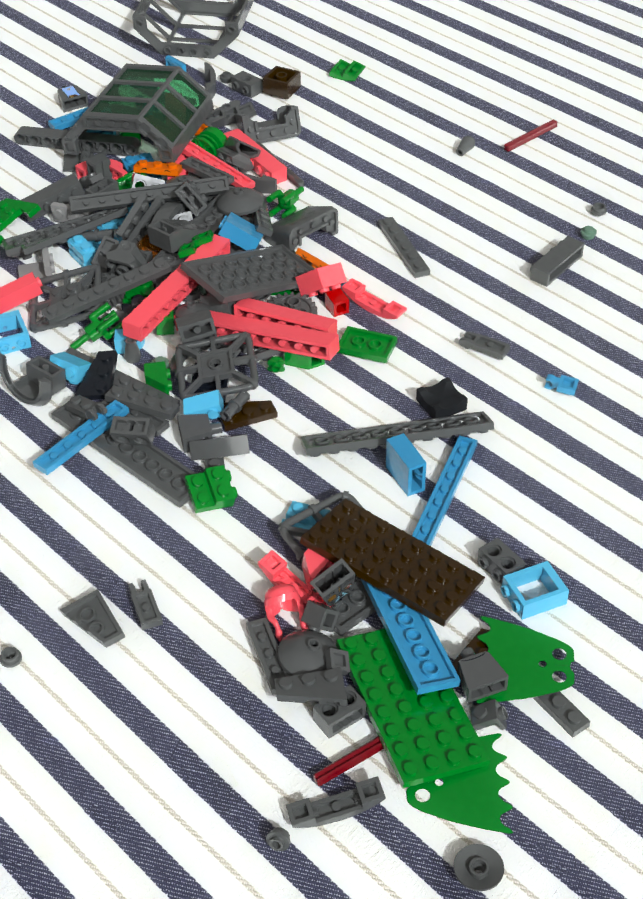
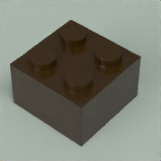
M275 66L263 77V93L270 96L289 99L301 87V71Z

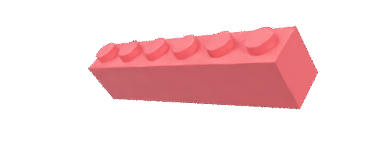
M237 128L224 133L227 139L229 136H232L261 150L258 157L250 158L254 166L252 170L257 175L277 179V184L287 180V167Z
M251 298L242 299L234 305V315L337 334V319Z

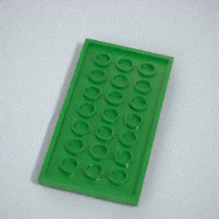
M385 629L336 640V646L339 650L348 651L349 675L358 694L366 702V711L402 788L489 766L491 760L453 688L417 695Z

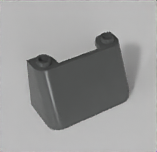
M295 105L279 107L276 112L277 119L263 122L253 121L246 114L234 115L238 129L256 143L258 141L264 143L296 137L301 133L298 106Z
M307 206L273 223V234L271 237L265 235V241L272 246L283 244L296 254L294 250L297 246L302 245V238L321 228L332 236L338 233V210L333 206Z

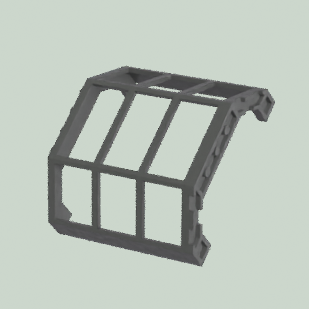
M141 0L132 15L133 28L161 55L214 59L239 36L254 0H235L234 2L168 0L181 12L177 22L154 0ZM150 4L174 25L170 35L146 14ZM240 11V14L233 20L234 16ZM185 15L229 17L225 21V26L181 24ZM146 19L168 39L166 42L160 41L147 28ZM178 28L222 31L219 40L174 37ZM172 41L192 42V43H206V44H214V45L190 44V43H175V42H172Z

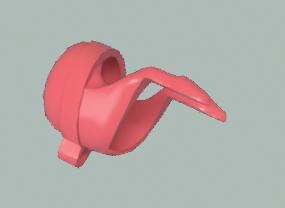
M279 584L266 591L264 600L268 621L273 624L275 636L279 642L282 640L283 632L275 616L281 609L298 612L301 629L309 630L307 623L301 621L305 607L298 591H296L293 585Z

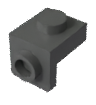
M496 699L470 707L471 722L476 731L495 724L502 730L507 729V710Z

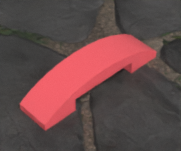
M353 278L342 286V290L357 305L379 317L397 319L407 311L406 307L395 301L387 303L365 291L366 285Z
M273 550L258 561L259 567L274 586L279 584L293 585L296 591H298L304 607H306L308 600L327 605L317 592L309 591L307 585L286 568L287 562Z

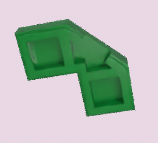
M212 230L200 233L192 238V242L181 245L178 251L179 258L195 254L198 246L213 241L214 234Z

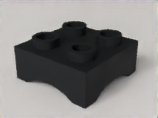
M449 377L442 379L433 386L417 388L416 400L432 418L451 416L467 410L468 398L455 388Z

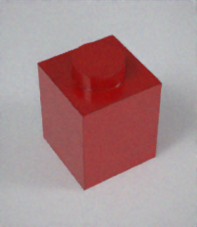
M341 288L325 292V307L333 317L349 313V298Z

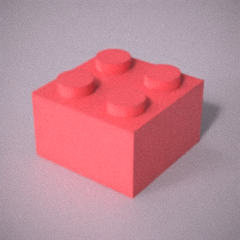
M341 262L316 268L295 277L301 297L306 294L309 298L319 295L318 292L325 294V292L330 291V288L331 290L341 288V284L347 282Z

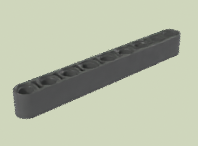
M21 126L14 135V140L19 145L63 149L61 140L70 130ZM85 132L78 141L80 151L82 146L87 145L90 148V152L101 153L105 151L106 154L134 156L141 146V141L137 137Z

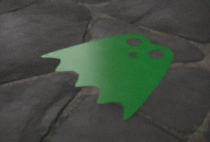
M481 616V619L490 626V631L478 635L477 638L488 646L487 652L492 655L509 677L507 690L476 701L477 703H484L496 699L497 702L532 698L559 692L574 684V672L570 668L571 662L574 661V650L568 644L526 627ZM555 649H563L566 652V657L562 660L555 659L552 656V652ZM545 661L547 665L545 667H541L539 665V662ZM555 671H562L566 674L567 678L564 682H556L553 680L552 674Z
M497 733L479 737L491 760L489 766L441 778L444 782L442 786H437L435 784L436 780L411 786L406 791L408 803L419 811L451 822L501 833H513L500 820V816L513 808L512 805L503 801L498 794L501 788L510 783L509 780L499 776L496 772L497 765L505 761L507 756L496 752L492 748L493 743L502 734ZM419 789L427 790L430 793V799L426 802L418 801L415 798L416 791Z

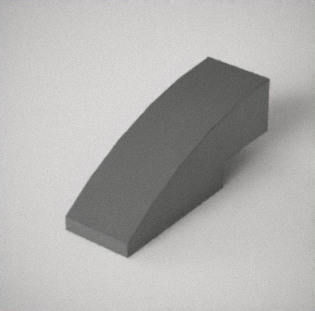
M247 434L189 441L191 461L250 454Z

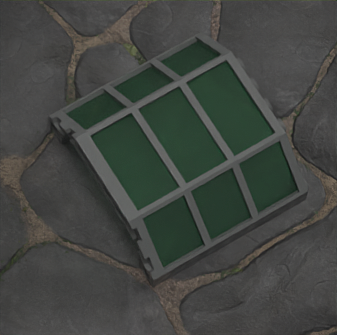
M126 63L61 140L64 154L78 155L80 153L78 141L89 129L141 133L144 137L147 136L154 142L153 144L158 148L161 162H175L214 109L212 95L180 66Z

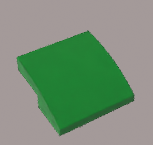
M340 59L331 69L329 76L344 81H355L366 66L356 61L350 64Z

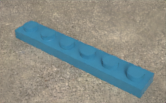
M114 400L106 406V414L97 413V420H87L33 461L34 468L49 475L108 430L112 425L113 416L125 417L129 414V407Z

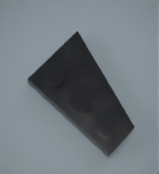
M116 350L98 351L74 396L81 395L90 400L105 399V394L112 388L118 357Z

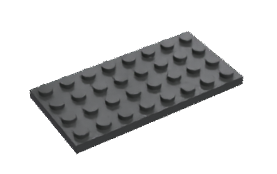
M283 244L181 262L180 269L221 303L240 301L242 299L298 288L295 277L315 269Z

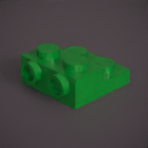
M224 465L205 468L203 473L185 476L184 481L195 513L234 505L237 498V489L235 486H231V472L226 470Z

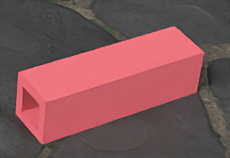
M33 272L0 287V314L43 294L41 290L43 284L40 278H35Z

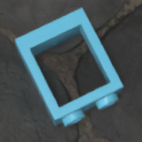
M19 310L0 314V333L20 328L22 332L0 338V353L3 355L32 347L28 330Z
M548 561L503 576L502 586L500 587L502 595L505 598L507 597L511 603L512 610L522 620L566 605L569 589ZM540 579L549 593L525 600L517 587Z

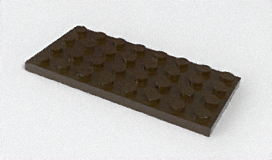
M346 498L303 534L300 539V544L333 563L342 558L354 571L355 576L443 627L485 580V576L475 570L468 568L459 561L452 559Z

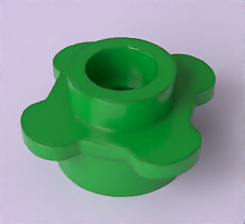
M271 357L267 361L269 365L268 371L275 373L285 371V361L281 357Z

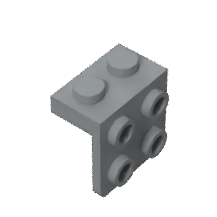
M53 202L51 204L53 221L60 223L89 215L93 212L72 214L70 202L67 204Z
M48 247L42 249L43 262L18 266L19 278L33 272L35 278H43L55 273L53 254H49Z

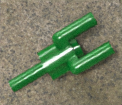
M300 186L295 191L288 189L284 193L278 189L266 198L267 202L270 203L278 198L279 203L269 211L270 217H273L282 209H288L281 215L282 218L293 214L297 210L294 204L299 200V195L304 192V188Z
M108 302L89 315L92 323L84 328L86 333L70 345L71 348L76 350L89 339L95 342L102 336L106 340H110L115 335V329H123L121 322L109 332L107 331V328L120 319L114 310L101 320L98 319L100 315L111 308Z

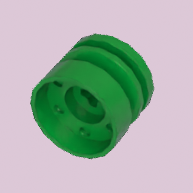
M207 127L192 142L217 157L216 149L224 147L227 138L218 128Z

